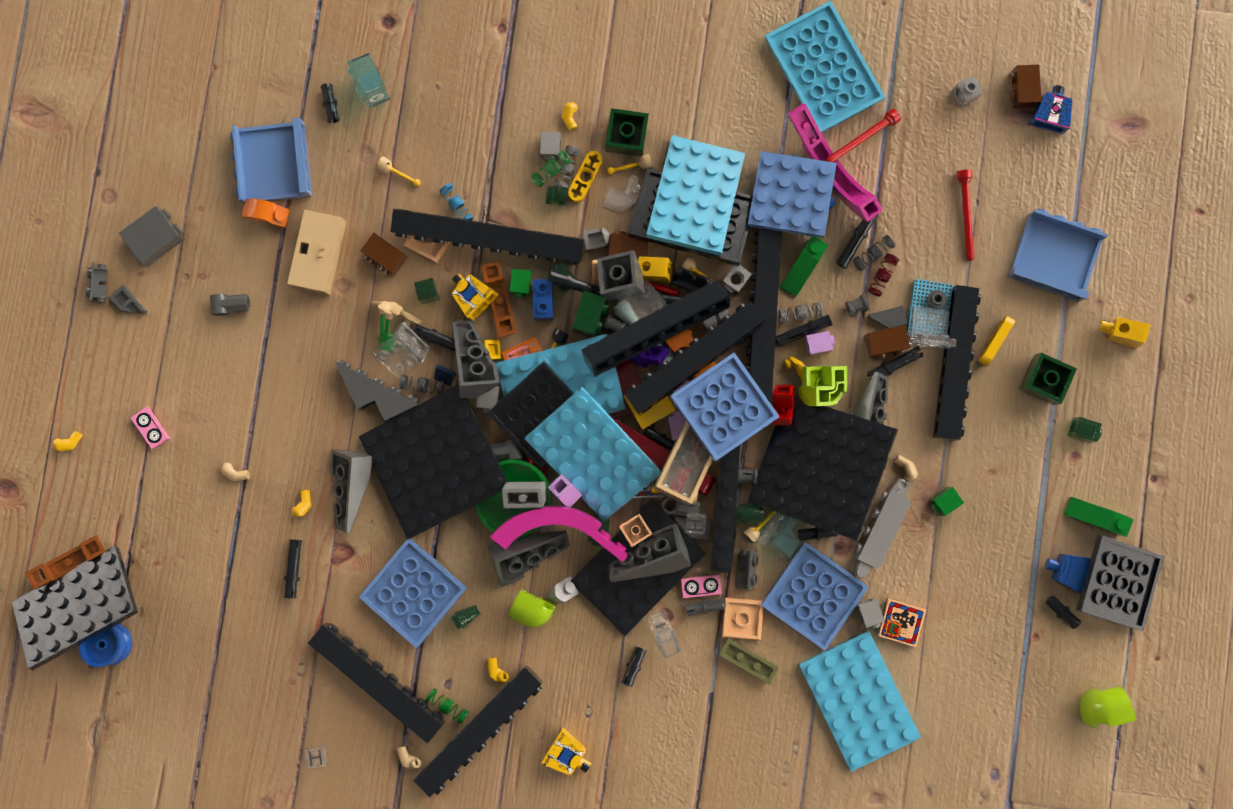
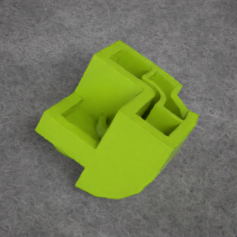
M847 366L802 367V386H798V393L804 404L809 406L838 404L843 393L847 392Z
M521 589L507 617L524 626L536 628L548 622L557 605L541 596L538 598Z
M1120 686L1102 691L1092 688L1081 697L1079 707L1082 721L1090 727L1096 728L1098 727L1097 724H1109V727L1137 721L1131 701L1127 693Z

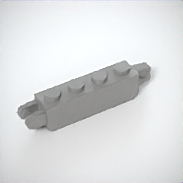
M898 478L891 489H887L886 492L883 491L881 494L879 508L873 511L871 515L872 522L870 526L865 528L862 534L864 539L861 544L859 543L854 551V554H856L854 559L858 560L854 569L856 577L864 578L869 573L871 567L877 568L882 565L911 504L909 498L906 497L910 486L909 482Z

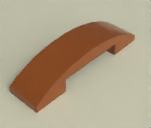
M500 261L481 265L485 284L499 294L491 303L498 337L502 338L517 334Z
M95 535L72 550L47 563L36 566L25 572L33 590H36L62 577L78 565L91 561L107 551L99 536Z

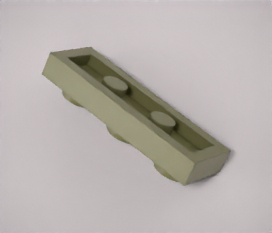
M728 637L718 653L719 656L769 685L779 669L778 666Z

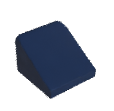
M436 365L434 379L439 382L444 381L445 385L451 386L457 374L450 369Z

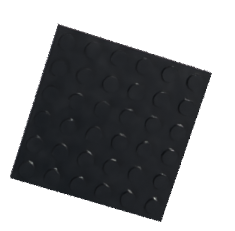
M458 384L359 436L366 453L372 456V466L407 540L501 493L505 484L509 482L468 398L459 397Z
M794 397V414L791 425H775L757 474V483L753 485L747 502L859 542L898 429L826 406H809L804 404L801 398Z

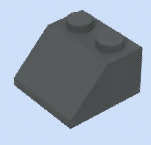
M634 250L597 258L600 295L605 297L607 301L610 302L645 294L643 274Z

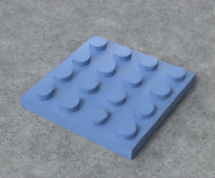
M761 151L748 226L824 238L837 163Z
M732 353L670 396L714 461H717L780 417L735 353Z
M408 539L359 598L415 648H418L468 587L413 539Z
M804 541L763 600L761 606L820 648L826 650L869 586Z

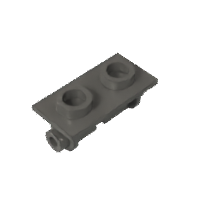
M92 262V267H87V279H91V286H86V297L90 298V303H92V299H96L98 303H104V299H106L107 286L99 285V282H107L108 269L105 264H98V267H94V262Z
M741 550V553L738 554V567H745V571H738L737 573L739 589H746L747 586V590H752L757 585L758 577L755 574L756 566H758L759 557L756 555L757 550L749 551V554L748 550Z

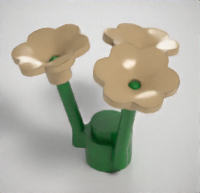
M371 301V304L378 306L379 314H381L378 347L386 351H393L394 346L399 345L400 338L406 328H409L411 322L418 324L421 323V320L404 311L395 302ZM401 314L405 318L402 322L403 326L397 337L394 338L395 335L389 332L390 320L393 318V315Z

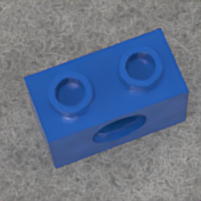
M533 279V318L535 321L554 320L553 283L547 282V279Z

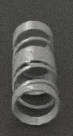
M566 146L565 151L567 154L579 156L580 149L574 146ZM562 161L560 165L563 167L565 163ZM570 163L566 164L565 168L560 167L561 172L572 175L575 166ZM560 172V174L563 175V176H558V177H565V178L572 179L571 177H568V176L562 174L561 172ZM558 179L554 183L560 189L567 190L569 188L568 184L560 182Z
M817 302V314L821 317L823 316L822 304ZM813 303L812 311L808 304L796 306L795 313L791 307L788 308L787 314L784 308L779 309L780 322L782 324L786 323V319L789 322L790 308L796 321L797 317L799 321L807 319L806 305L813 318V306L816 303Z

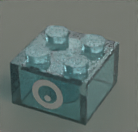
M369 53L348 61L350 69H347L351 80H353L355 90L363 104L367 103L369 108L391 100Z

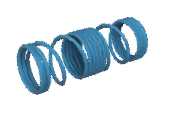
M452 183L444 185L439 192L446 196L455 187H453ZM459 194L450 199H446L444 196L445 200H450L448 206L453 213L459 214L457 218L468 209L466 208L461 212L455 213L454 211L460 209L465 204L462 198L457 197ZM469 213L461 219L473 220L474 217Z

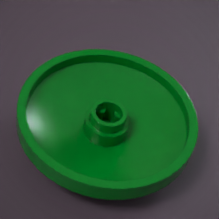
M522 460L499 462L509 482H545L546 502L544 506L552 505V491L548 488L550 484L541 470L533 464ZM502 492L475 506L480 520L492 532L514 515L531 509L504 508ZM539 527L526 531L519 537L528 535L537 530Z

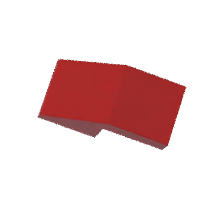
M775 385L772 394L773 407L780 417L771 422V425H791L794 414L795 385Z

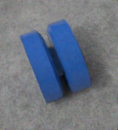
M117 624L80 644V656L88 665L94 667L117 665L130 655L132 636L126 627Z

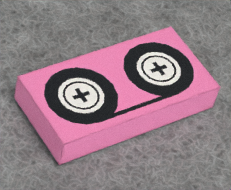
M145 407L131 417L151 449L157 448L170 439L149 407Z
M719 574L681 578L683 598L722 594Z

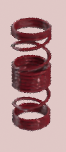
M889 253L884 257L886 261L881 262L883 268L878 269L874 280L877 278L885 283H888L890 280V273L893 272L886 269L882 263L885 262L897 266L899 258ZM875 280L876 283L870 284L868 292L880 297L883 293L871 287V285L886 287Z

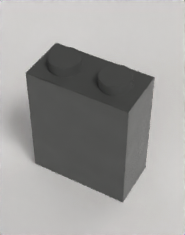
M155 206L119 232L141 264L150 266L185 240L181 235L183 231L176 223L173 224L170 219L172 217L166 209L162 210Z

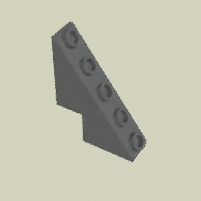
M343 360L340 363L335 362L357 409L362 410L376 403L384 421L387 422L419 405V399L408 395V397L401 395L402 390L394 386L388 388L384 386V381L376 377L374 380L368 378L369 373L359 368L357 371H354L350 368L351 364Z

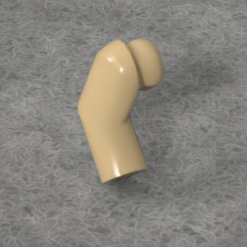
M898 455L894 463L905 469V480L913 482L918 476L914 463Z
M224 463L222 465L221 473L230 481H241L250 478L248 470L235 471L231 463Z
M406 745L397 748L403 767L411 770L420 768L421 760L409 755Z

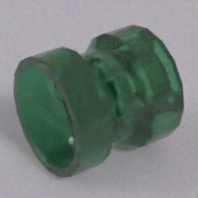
M549 185L546 204H558L561 207H565L568 188L556 189L554 186Z

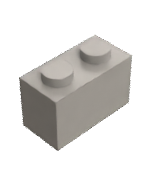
M507 482L502 489L504 508H543L546 502L545 482Z

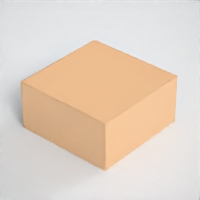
M640 513L619 526L631 547L652 535Z

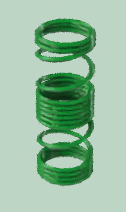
M561 150L558 155L566 166V164L571 163V159L565 151ZM549 160L544 164L545 171L540 168L547 180L544 182L541 175L535 172L531 175L532 181L538 187H541L548 181L547 177L552 178L560 172V167L565 168V166H560L556 160L554 162Z
M433 688L425 701L429 702L433 697L431 705H434L442 697L438 710L447 715L456 707L452 719L454 720L460 715L457 722L461 724L469 711L463 709L454 718L458 704L450 710L454 701L447 697L441 705L444 694L433 703L437 690Z

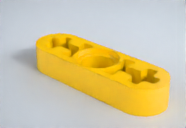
M591 151L586 155L568 191L572 202L580 203L585 199L602 166V155L599 152ZM596 156L598 163L595 162L591 170L589 168L591 165L590 158L593 159ZM584 172H588L591 175V179L587 182L580 179V175ZM580 184L582 185L580 189L581 196L575 198L573 191H577Z
M1006 315L1000 321L977 360L978 363L985 367L991 363L1013 327L1014 319Z

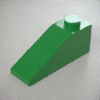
M811 236L780 288L796 297L821 259L828 244Z
M1070 497L1064 513L1068 517L1118 537L1128 536L1134 520L1118 512L1074 497Z

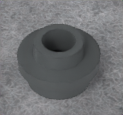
M934 290L928 294L927 303L931 308L940 309L945 306L947 297L943 291ZM935 296L940 297V302L935 301Z

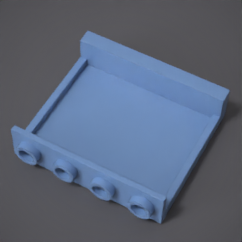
M292 118L293 122L239 129L232 125L230 139L234 144L232 158L236 164L234 177L238 185L235 189L237 199L245 203V199L248 198L277 201L312 197L305 123L301 118Z
M1035 209L1028 215L1008 277L1079 302L1086 300L1089 294L1086 289L1102 240L1107 238L1108 234L1102 233V230L1098 228L1085 227L1081 222H1070L1064 216H1053L1048 214L1046 210Z

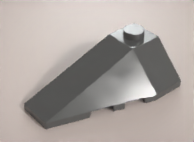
M472 320L452 321L459 397H480L499 386L497 366L492 361L488 349L485 348L481 341V336Z
M874 372L853 415L884 425V420H887L884 404L888 401V377L879 372Z
M331 449L330 472L334 474L335 478L332 492H335L337 502L334 504L336 528L345 533H350L371 475L372 456L358 451Z
M675 523L657 530L653 533L654 537L646 542H640L638 544L639 547L631 553L626 552L627 557L623 562L617 558L608 565L610 581L616 582L673 573L691 566L688 550L677 524Z
M563 530L517 537L507 549H504L497 542L488 545L487 548L499 584L503 587L525 577V572L531 568L535 570L539 567L540 562L546 558H553L570 545L567 531Z

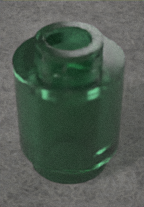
M739 504V508L736 507L735 519H738V523L757 525V523H762L763 508L758 507V505Z

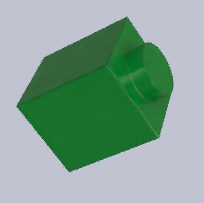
M512 269L510 293L514 295V298L525 299V296H530L532 271Z
M947 487L930 499L932 510L937 515L940 514V516H947L964 503L954 487Z

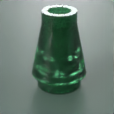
M475 604L454 612L455 614L451 618L459 630L461 628L464 629L481 613Z

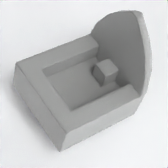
M605 228L583 231L587 251L607 248L609 246L611 235Z
M569 576L550 588L548 599L556 604H562L580 592L571 582L572 578Z

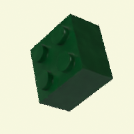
M611 108L605 145L606 152L642 157L649 113Z
M587 291L583 292L572 325L574 333L589 338L596 337V335L600 336L603 327L601 319L602 317L606 318L609 304H607L605 297Z
M1042 352L1035 354L1019 390L1052 405L1062 404L1077 368Z

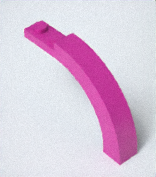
M802 103L787 115L803 142L802 147L810 159L826 161V158L832 155L833 152L820 132L807 105ZM836 160L834 162L837 164L832 190L849 209L868 222L883 211L876 196L859 185L841 163Z
M543 506V508H531L520 512L506 520L490 537L504 549H507L517 537L533 528L544 525H565L588 534L622 562L627 557L626 548L621 543L617 542L615 544L610 540L611 536L603 529L601 531L598 530L602 526L599 520L583 511L565 506Z

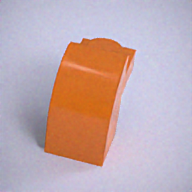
M248 198L245 199L241 217L258 223L265 222L285 228L290 209L275 205V203L266 200Z

